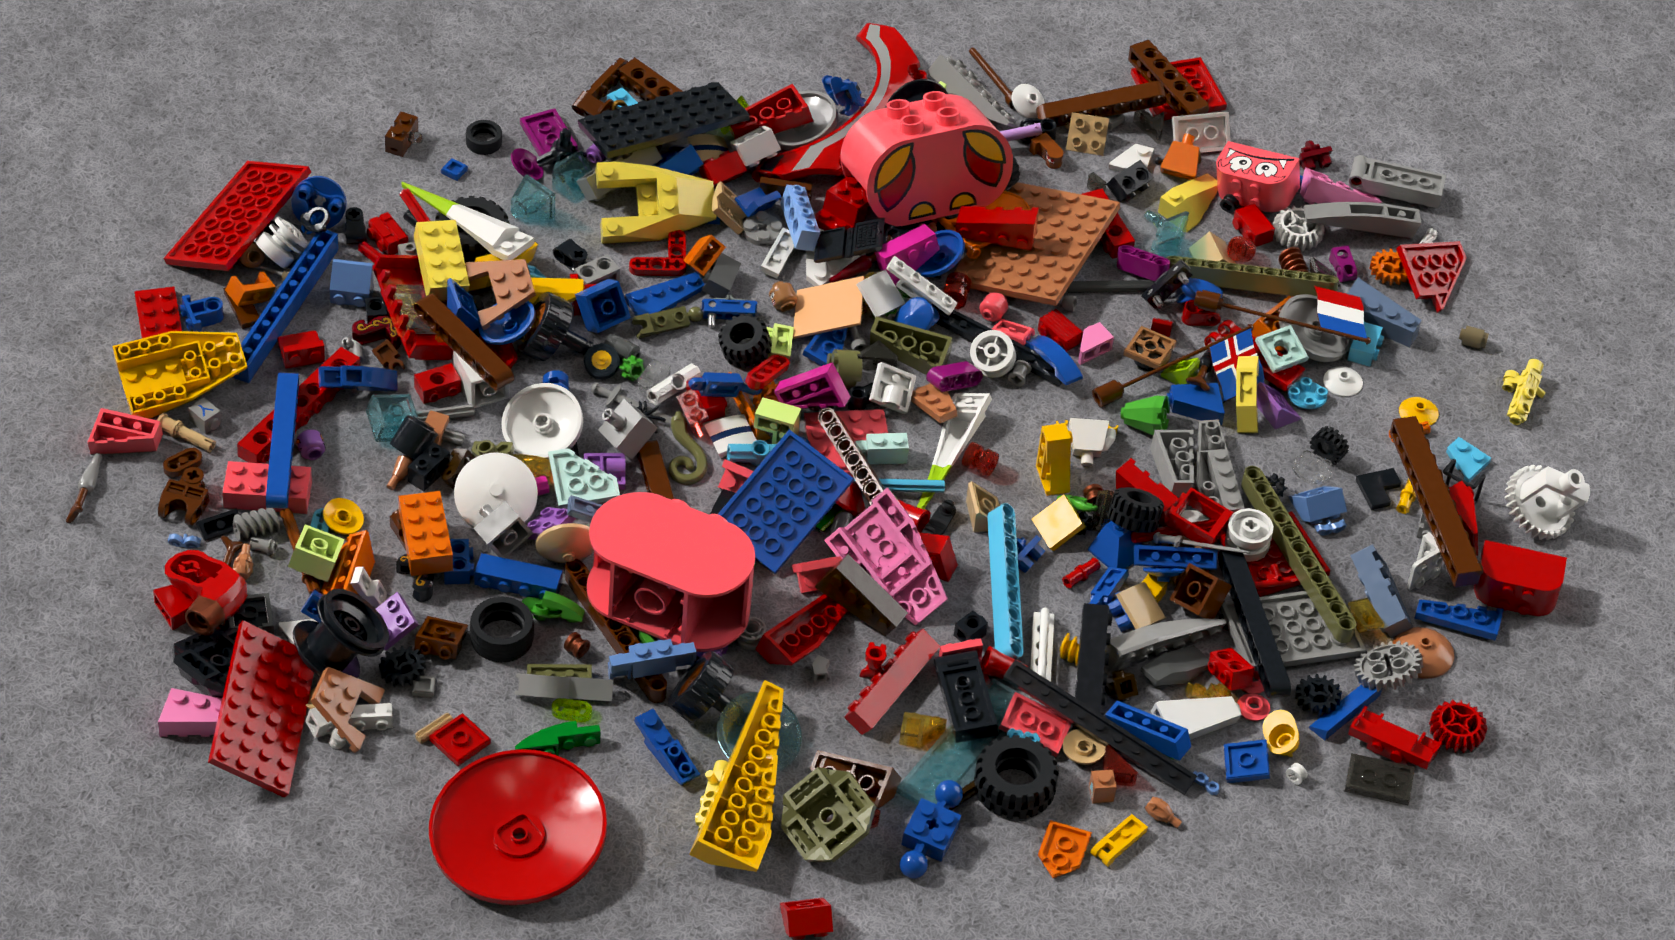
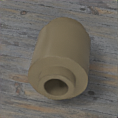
M1467 325L1466 329H1461L1459 339L1462 340L1461 344L1480 349V347L1485 348L1489 333Z

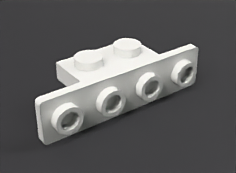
M896 256L891 259L886 269L900 279L896 284L899 289L911 298L923 297L927 299L930 304L933 303L947 315L952 313L957 305L955 300Z

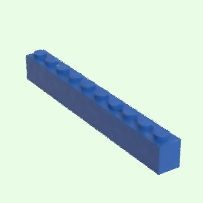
M327 230L326 232L315 234L241 343L248 368L232 378L250 383L278 341V337L282 335L338 252V233Z

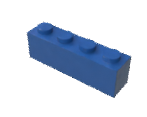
M481 553L474 571V585H479L482 588L497 589L505 593H516L523 597L540 598L541 600H543L545 591L559 594L563 582V570Z
M1116 701L1105 714L1109 720L1162 754L1180 761L1192 747L1187 728L1120 701Z

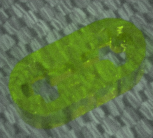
M558 698L552 703V715L561 720L587 722L592 717V706L585 701Z

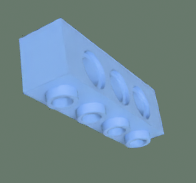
M786 185L780 204L794 247L799 250L814 251L820 230L806 189L800 185Z

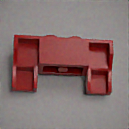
M1364 706L1361 713L1352 722L1348 735L1368 743L1366 749L1389 758L1396 763L1406 766L1410 762L1427 770L1442 746L1443 741L1433 740L1427 737L1425 732L1422 733L1418 740L1419 735L1383 720V713L1380 715L1367 710V706Z

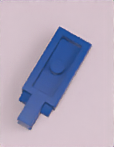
M1109 567L1091 591V601L1089 604L1107 605L1111 602L1115 593L1119 591L1129 577L1128 570Z

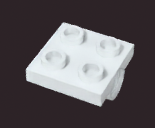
M878 363L869 401L902 414L908 413L916 376L886 363Z

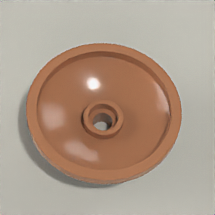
M1414 627L1400 633L1393 641V644L1400 641L1401 645L1408 642L1409 646L1414 645L1415 649H1419L1424 667L1421 668L1422 673L1417 674L1418 678L1439 677L1445 674L1453 664L1454 650L1451 643L1446 637L1435 630Z

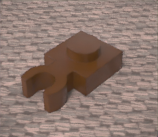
M388 339L372 350V353L384 368L389 365L391 370H394L396 366H401L403 370L405 369L404 363L397 359L400 357V354Z

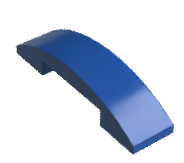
M1042 335L1033 337L1029 341L1026 340L1024 346L1037 352L1055 369V376L1062 383L1069 385L1083 379V375L1075 362L1055 341Z

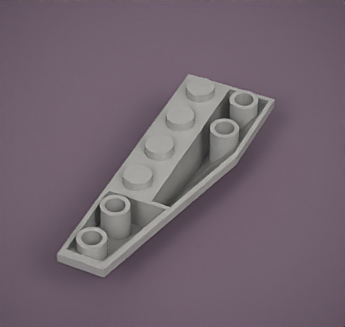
M940 54L927 70V73L936 82L942 81L947 84L946 91L949 94L962 96L970 100L988 119L1012 128L1019 127L1014 121L1015 118L1003 109L1004 107L977 80L978 76L966 69L967 65L959 59L956 61L950 55L946 57Z
M1332 202L1304 205L1303 207L1305 221L1309 223L1412 239L1421 225L1419 209L1383 203Z
M1219 419L1199 421L1196 466L1197 491L1234 513L1245 508Z
M1204 618L1182 619L1144 626L1111 638L1110 646H1106V653H1109L1108 665L1110 669L1118 667L1121 670L1128 667L1131 662L1137 661V663H1141L1147 660L1150 655L1160 656L1166 653L1167 649H1180L1189 641L1197 643L1204 638L1203 636L1209 634L1211 637L1216 636L1222 632L1226 621L1225 619Z

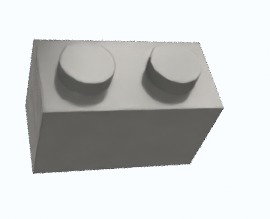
M721 253L710 267V272L707 271L703 277L702 282L705 284L702 291L715 298H725L732 287L741 263Z

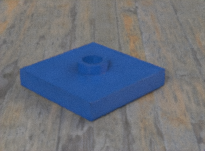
M1267 739L1224 744L1227 783L1270 779Z

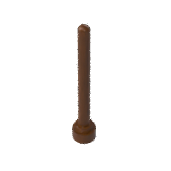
M973 47L970 48L969 53L1005 95L1006 104L1013 109L1012 92L979 52Z

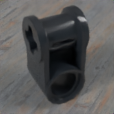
M1027 118L1021 121L1020 127L1040 123L1042 134L1047 133L1055 141L1056 122L1054 120ZM1037 136L1022 138L1021 141L1024 143H1030L1031 139Z
M351 207L345 213L346 244L366 242L363 212L360 208Z
M567 239L553 249V255L556 260L573 272L578 266L587 263V251L577 245L572 239Z

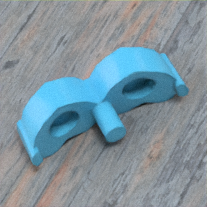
M1010 728L1007 731L1009 738H1012L1013 735H1020L1019 738L1030 737L1034 742L1040 741L1037 733H1030L1029 731L1023 733L1022 730H1015L1014 728Z

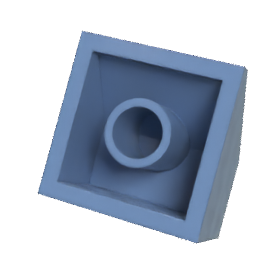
M333 259L330 303L365 307V298H372L374 291L373 263Z
M1322 486L1289 496L1302 521L1310 522V524L1321 523L1322 519L1326 517L1328 519H1335L1340 517V513L1347 512L1343 490L1339 487Z

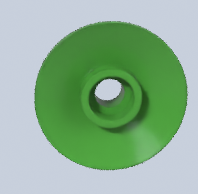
M527 597L522 599V603L530 609L533 618L536 620L544 621L545 618H558L562 615V610L552 611L542 606L540 598Z

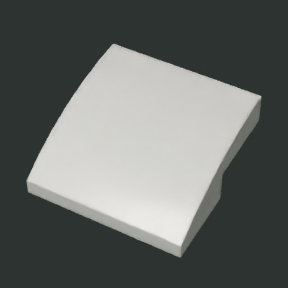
M886 270L856 284L875 318L876 316L881 317L905 304Z

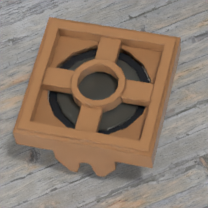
M1141 326L1124 350V356L1133 359L1139 368L1153 371L1169 363L1171 353L1176 347L1177 341Z

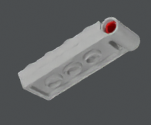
M1358 155L1353 161L1349 185L1352 188H1361L1362 192L1370 193L1371 195H1380L1390 199L1407 201L1408 203L1439 208L1446 175Z

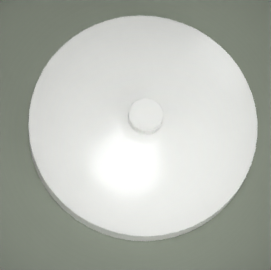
M551 383L534 384L519 391L508 402L502 416V432L506 442L513 443L516 454L532 461H548L549 451L571 449L579 439L583 428V413L575 396L564 387Z
M487 453L471 460L459 473L454 488V500L457 511L471 528H474L484 519L479 514V510L484 505L489 504L495 510L504 501L526 523L535 510L538 496L536 480L531 470L518 458L505 453Z

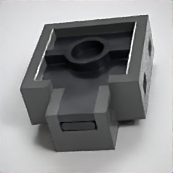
M269 593L248 595L238 612L228 619L229 628H238L239 624L244 620L274 635Z

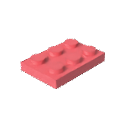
M1015 692L998 729L1006 733L1010 728L1020 729L1023 733L1027 731L1037 733L1043 748L1047 747L1052 752L1051 755L1057 757L1072 723L1053 710Z

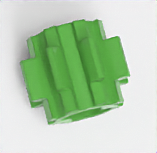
M633 355L628 357V359L623 358V363L619 366L622 369L621 376L628 378L632 382L637 380V378H642V374L646 370L643 367L644 361L640 358L637 359Z

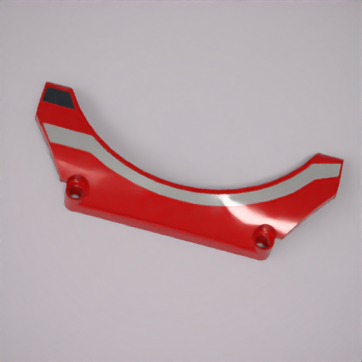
M867 23L856 36V40L868 49L877 64L875 86L865 106L861 107L852 118L828 135L799 148L778 153L772 158H763L752 173V177L756 182H759L761 177L792 180L813 174L837 176L841 174L846 178L841 166V148L850 128L867 113L885 108L893 93L904 84L917 79H927L926 72L918 70L920 62L914 51L895 27Z

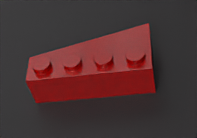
M790 84L745 108L749 113V121L728 127L734 139H737L761 126L771 128L773 133L776 134L814 121L808 105L795 86Z
M961 206L955 231L962 238L1031 251L1036 236L1039 207H1032L1031 210H1023V207H1015L1014 210H1004L1003 207L987 209L984 206Z

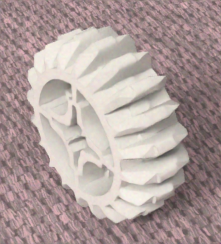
M1293 206L1292 209L1286 207L1285 210H1280V213L1276 214L1273 222L1276 241L1280 242L1281 246L1287 245V249L1298 247L1302 252L1305 248L1311 250L1312 247H1317L1324 236V225L1306 222L1302 206L1300 208Z

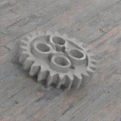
M1389 641L1387 645L1381 642L1379 647L1373 645L1372 650L1366 649L1367 654L1360 653V658L1356 659L1357 664H1354V671L1358 683H1362L1363 687L1369 686V690L1376 687L1379 692L1382 688H1385V691H1388L1390 687L1396 690L1398 685L1405 687V682L1412 683L1411 678L1417 679V674L1422 673L1421 668L1424 666L1422 655L1418 648L1415 649L1414 645L1409 646L1408 642L1401 645L1400 641L1393 644L1392 641ZM1385 656L1389 658L1393 672L1392 676L1388 673Z

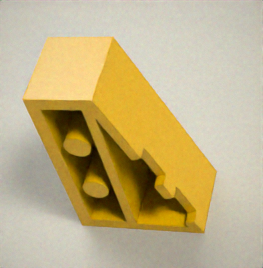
M1066 423L1046 425L1041 428L1036 468L1046 496L1070 493V457L1073 436L1072 432L1068 431Z

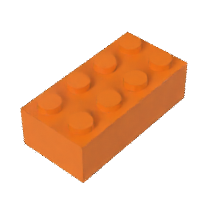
M440 491L398 496L399 516L411 576L453 571V553Z

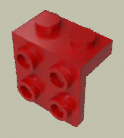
M316 331L278 337L285 369L325 362L323 340H319Z

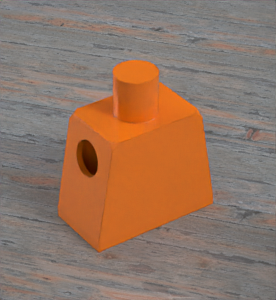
M1184 134L1182 142H1172L1160 167L1162 173L1188 180H1193L1197 177L1199 147L1193 146L1195 136Z
M712 235L705 236L696 242L683 261L700 275L704 276L726 246Z

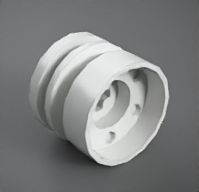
M278 216L275 219V223L280 228L270 224L269 227L274 234L270 235L267 232H263L255 243L276 264L287 269L295 260L290 251L293 250L301 254L302 250L297 244L306 248L309 243L293 224Z

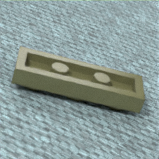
M527 664V674L592 678V665Z

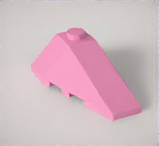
M1305 167L1300 194L1304 201L1309 204L1332 202L1382 203L1379 197L1362 192L1356 188L1351 190V187L1344 182L1334 183L1333 180L1328 178L1329 176Z

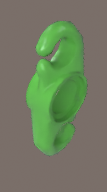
M1065 495L1075 510L1088 512L1098 510L1097 505L1093 506V504L1088 503L1084 497Z

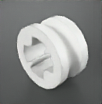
M1299 763L1292 764L1291 768L1286 770L1287 778L1296 785L1301 784L1308 776L1306 769Z

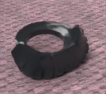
M315 207L300 216V222L312 233L326 232V226L330 222V213L323 207ZM317 211H323L325 214L323 221L319 224L311 225L312 215Z

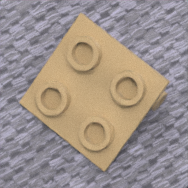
M1072 112L1066 150L1103 156L1109 118Z

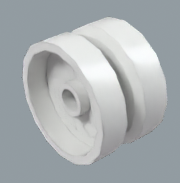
M1240 509L1234 512L1229 518L1224 543L1225 547L1241 548L1251 552L1243 553L1247 562L1258 561L1264 558L1269 551L1274 526L1271 519L1265 513L1256 509Z

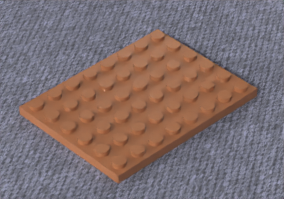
M1017 182L1008 192L1022 197L1028 203L1030 210L1032 207H1039L1036 236L1032 250L992 243L981 248V254L976 259L969 258L965 254L949 278L950 284L1057 306L1119 211L1120 202Z

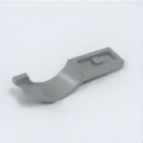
M516 673V677L519 678V689L515 690V695L612 701V679Z

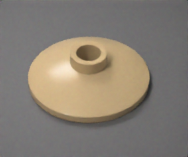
M1075 729L1065 736L1063 750L1070 760L1078 764L1088 765L1096 763L1103 758L1106 744L1082 729Z

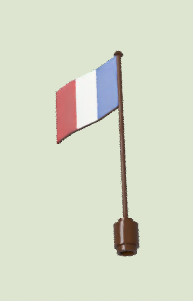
M1314 286L1317 296V317L1320 325L1318 327L1223 303L1224 299L1221 298L1219 293L1207 290H1197L1194 306L1201 310L1217 313V310L1226 307L1366 342V345L1371 343V339L1367 338L1364 328L1363 303L1358 296Z

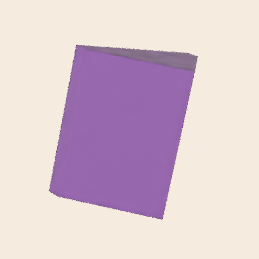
M1262 382L1257 384V407L1274 429L1301 419L1280 391Z

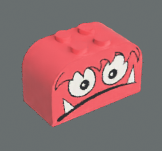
M1230 141L1227 142L1217 158L1218 194L1221 199H1224L1227 194H1232L1237 198L1240 206L1246 207L1255 203L1260 211L1279 212L1290 205L1300 188L1299 158Z

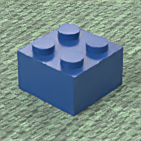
M607 279L575 294L587 331L599 333L631 318L619 281Z

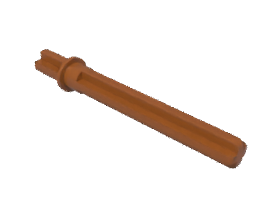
M290 508L281 510L280 515L294 551L301 534L293 512ZM301 572L302 582L306 584L309 594L313 590L321 593L318 579Z

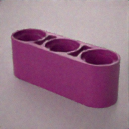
M1123 245L1118 248L1116 266L1120 270L1156 281L1169 270L1170 261L1156 254Z
M968 361L933 367L927 373L926 379L941 392L976 386L981 382L983 373Z

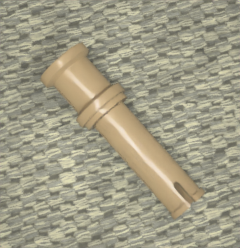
M162 413L158 417L157 421H160L162 430L170 433L171 437L182 438L209 453L212 451L211 449L215 448L216 441L187 428L182 421H175L169 418L166 413Z

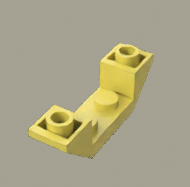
M1238 356L1236 368L1238 433H1258V356Z

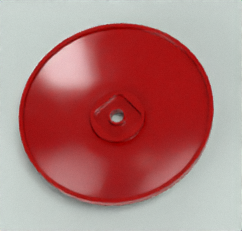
M525 749L494 753L480 758L461 769L442 788L434 802L429 820L431 850L438 867L447 879L470 896L502 905H524L544 901L573 887L595 865L603 850L607 834L605 804L593 780L581 768L565 758L548 752ZM517 833H524L525 837L522 839H516L514 838V835Z

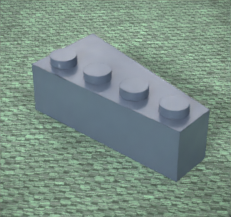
M1357 278L1347 294L1361 298L1364 307V322L1383 327L1382 336L1410 348L1418 336L1421 319L1360 278Z
M1372 544L1350 555L1359 573L1358 577L1365 586V594L1373 604L1371 606L1372 611L1380 619L1378 625L1382 633L1387 632L1390 638H1393L1413 628L1388 565Z

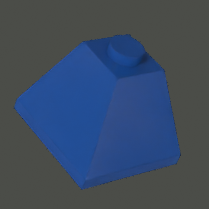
M449 278L447 280V308L471 331H474L481 326V322L473 297L452 278Z
M1110 521L1102 528L1088 547V551L1108 568L1126 569L1134 563V545H1142V543H1133L1131 539L1133 531L1124 529Z

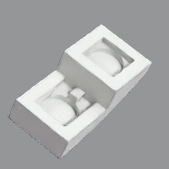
M356 567L351 585L363 599L377 608L386 600L387 592L380 580H371L364 567Z

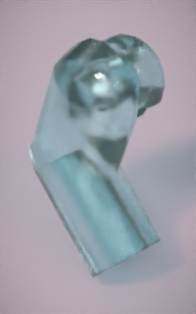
M1150 210L1145 212V219L1151 221L1159 231L1170 229L1171 223L1169 220H1165L1161 215Z

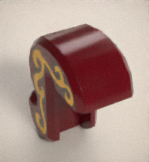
M378 316L373 318L368 324H365V320H358L352 325V339L361 345L384 338L388 339L396 350L401 345V338L398 337L392 319L388 316Z

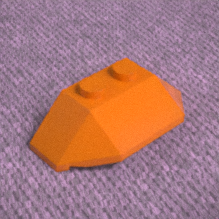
M367 530L350 534L347 537V542L341 548L328 582L324 581L321 589L324 595L333 589H345L359 595L351 585L355 568L364 567L370 577L375 563L370 536Z

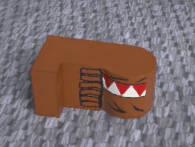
M1047 133L1031 139L1029 151L1033 155L1039 154L1046 161V165L1049 168L1057 169L1061 167L1063 150Z

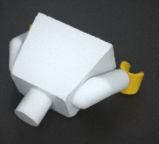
M1070 418L1069 424L1068 420H1065L1067 429L1072 432L1073 442L1071 443L1072 455L1081 456L1082 466H1093V457H1101L1102 452L1108 451L1115 441L1119 426L1116 425L1115 428H1112L1107 420Z

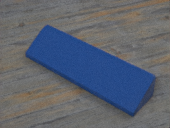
M1134 545L1133 547L1134 566L1187 568L1188 564L1191 563L1200 569L1217 570L1218 549Z
M1361 684L1341 700L1340 706L1337 705L1336 711L1330 709V714L1327 715L1325 713L1311 724L1309 729L1325 741L1359 714L1364 706L1370 705L1380 697L1382 689L1379 692L1376 687L1369 690V686L1363 687Z

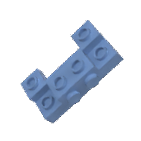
M671 639L631 645L629 646V653L609 656V679L613 680V677L627 675L628 679H631V671L633 678L674 672L676 667L690 665L691 667L694 664V660H696L694 642L672 645Z

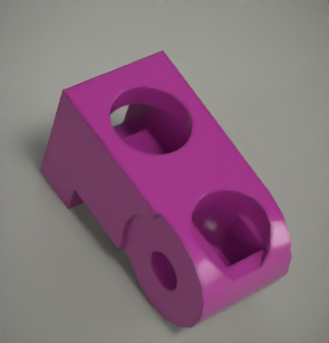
M1349 245L1332 248L1329 261L1331 265L1333 264L1339 281L1356 280L1357 268ZM1339 252H1343V255L1338 256L1337 254Z

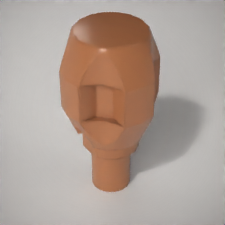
M249 544L242 545V551L233 563V569L245 580L251 576L254 565L250 555L251 546Z
M1153 796L1145 807L1148 814L1155 820L1169 822L1176 828L1182 823L1181 820L1174 816L1170 806L1160 798Z

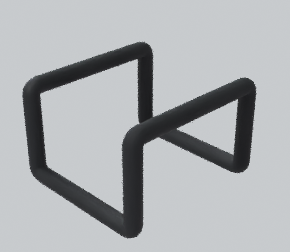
M1452 459L1443 470V474L1447 476L1445 484L1449 486L1452 478L1457 482L1463 481L1471 489H1475L1478 486L1474 498L1475 505L1478 502L1486 476L1482 474L1472 485L1452 474L1456 464V459Z

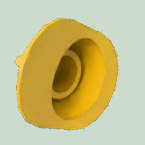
M1276 710L1265 718L1263 734L1265 739H1267L1269 751L1274 754L1293 757V753L1299 747L1300 738L1292 714L1286 710Z

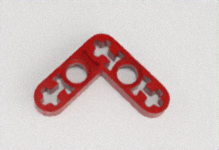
M681 230L669 232L668 257H634L629 261V272L636 276H682L686 271V262L683 261L686 257L685 233ZM675 238H679V244H675ZM674 251H679V252H681L682 254H681V255H674V254H672V252H674ZM660 265L662 268L654 269L653 266Z

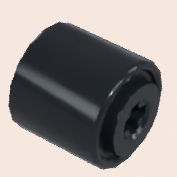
M407 415L390 441V444L415 460L433 444L438 433L434 431V427L422 419Z

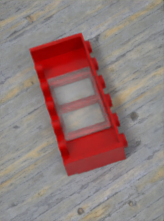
M379 254L373 265V271L381 288L380 292L398 337L402 340L408 358H415V360H451L453 349L414 310L413 304L426 297L418 255Z

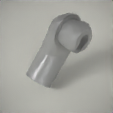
M349 337L343 338L341 341L343 348L360 357V362H363L361 344Z

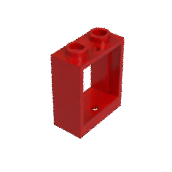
M1191 487L1187 493L1183 492L1177 501L1178 505H1173L1169 510L1167 516L1170 518L1167 526L1194 542L1214 545L1228 526L1229 518L1233 512ZM1188 505L1216 521L1209 532L1180 516Z

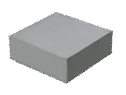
M420 676L419 682L414 680L412 696L434 697L436 677Z

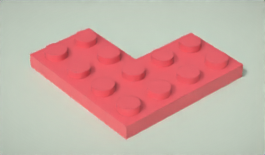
M884 409L835 411L855 441L866 440V434L888 433ZM820 412L804 413L806 436L810 445L852 476L818 420Z

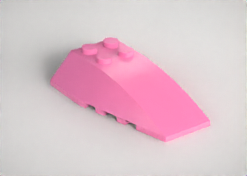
M886 488L872 500L873 504L846 527H839L824 541L837 557L841 556V559L849 554L908 612L905 618L916 626L947 601L948 598L913 519L890 489Z

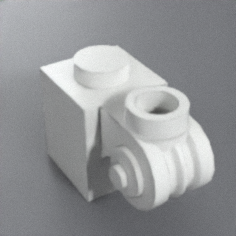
M316 708L310 709L305 722L313 736L318 738L330 734V746L334 749L343 748L347 741L346 738L341 739L337 734L338 729L331 721L327 722Z

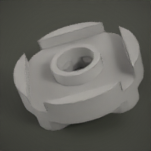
M759 211L745 220L743 224L744 237L754 245H772L782 230V223L767 212Z

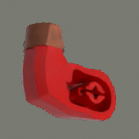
M186 550L177 553L165 564V575L169 582L175 588L188 594L194 601L185 613L187 624L195 632L204 636L213 634L215 628L236 614L248 596L246 581L239 573L225 562L209 557L199 550Z

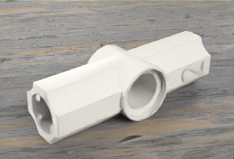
M693 363L687 365L647 390V399L655 406L683 390L690 379L701 377V371Z

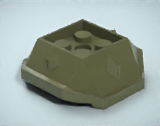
M817 767L783 795L784 806L781 828L805 861L835 862L869 834L876 806L850 772ZM833 814V819L827 822V818Z

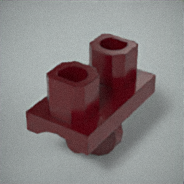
M1312 140L1306 141L1305 147L1301 148L1302 153L1299 154V164L1303 170H1305V167L1315 170V161L1319 162L1321 168L1329 167L1332 164L1330 154L1333 150L1331 146L1320 148V145L1314 144Z

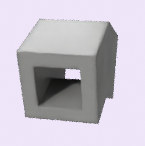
M817 655L812 663L811 672L814 682L826 681L828 676L827 670L830 660L820 655Z

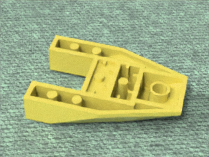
M597 162L596 164L597 189L636 187L638 216L601 218L602 244L660 241L668 238L669 232L676 230L684 232L717 218L712 212L713 181L650 165L625 162Z

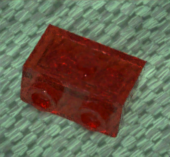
M690 389L676 396L695 437L699 438L703 436L701 427L704 425L702 422L708 420L709 416L697 392Z

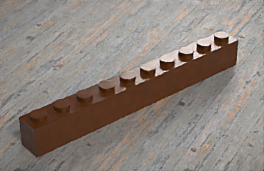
M1416 416L1393 419L1390 435L1454 587L1478 584L1480 576L1483 574L1482 564L1477 560L1476 550L1471 546L1469 533L1465 531L1462 517L1456 511V503L1450 497L1449 487L1444 483L1442 470L1436 464V456L1430 450V443L1424 436L1422 424H1419Z

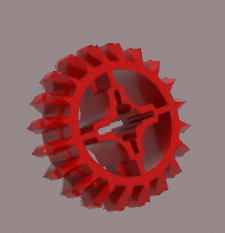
M1452 700L1450 704L1445 701L1432 712L1429 721L1430 734L1433 735V740L1443 741L1442 745H1446V750L1451 747L1454 748L1455 753L1458 749H1461L1463 753L1467 749L1472 752L1474 747L1478 748L1485 739L1487 732L1486 718H1483V712H1477V706L1470 707V702L1466 705L1462 703V700L1459 703ZM1446 719L1448 723L1444 725L1443 721ZM1473 727L1474 731L1470 732L1469 728Z

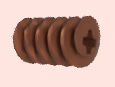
M1298 247L1285 249L1279 255L1278 260L1281 269L1309 272L1301 250Z

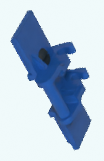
M830 75L823 77L822 83L828 96L832 98L835 105L845 106L839 112L841 115L850 116L859 109V106H865L864 102L866 100L861 98L862 92L857 82L850 81L849 78L843 81L841 77H832Z

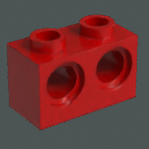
M1233 648L1210 652L1208 671L1230 691L1252 686L1255 668Z

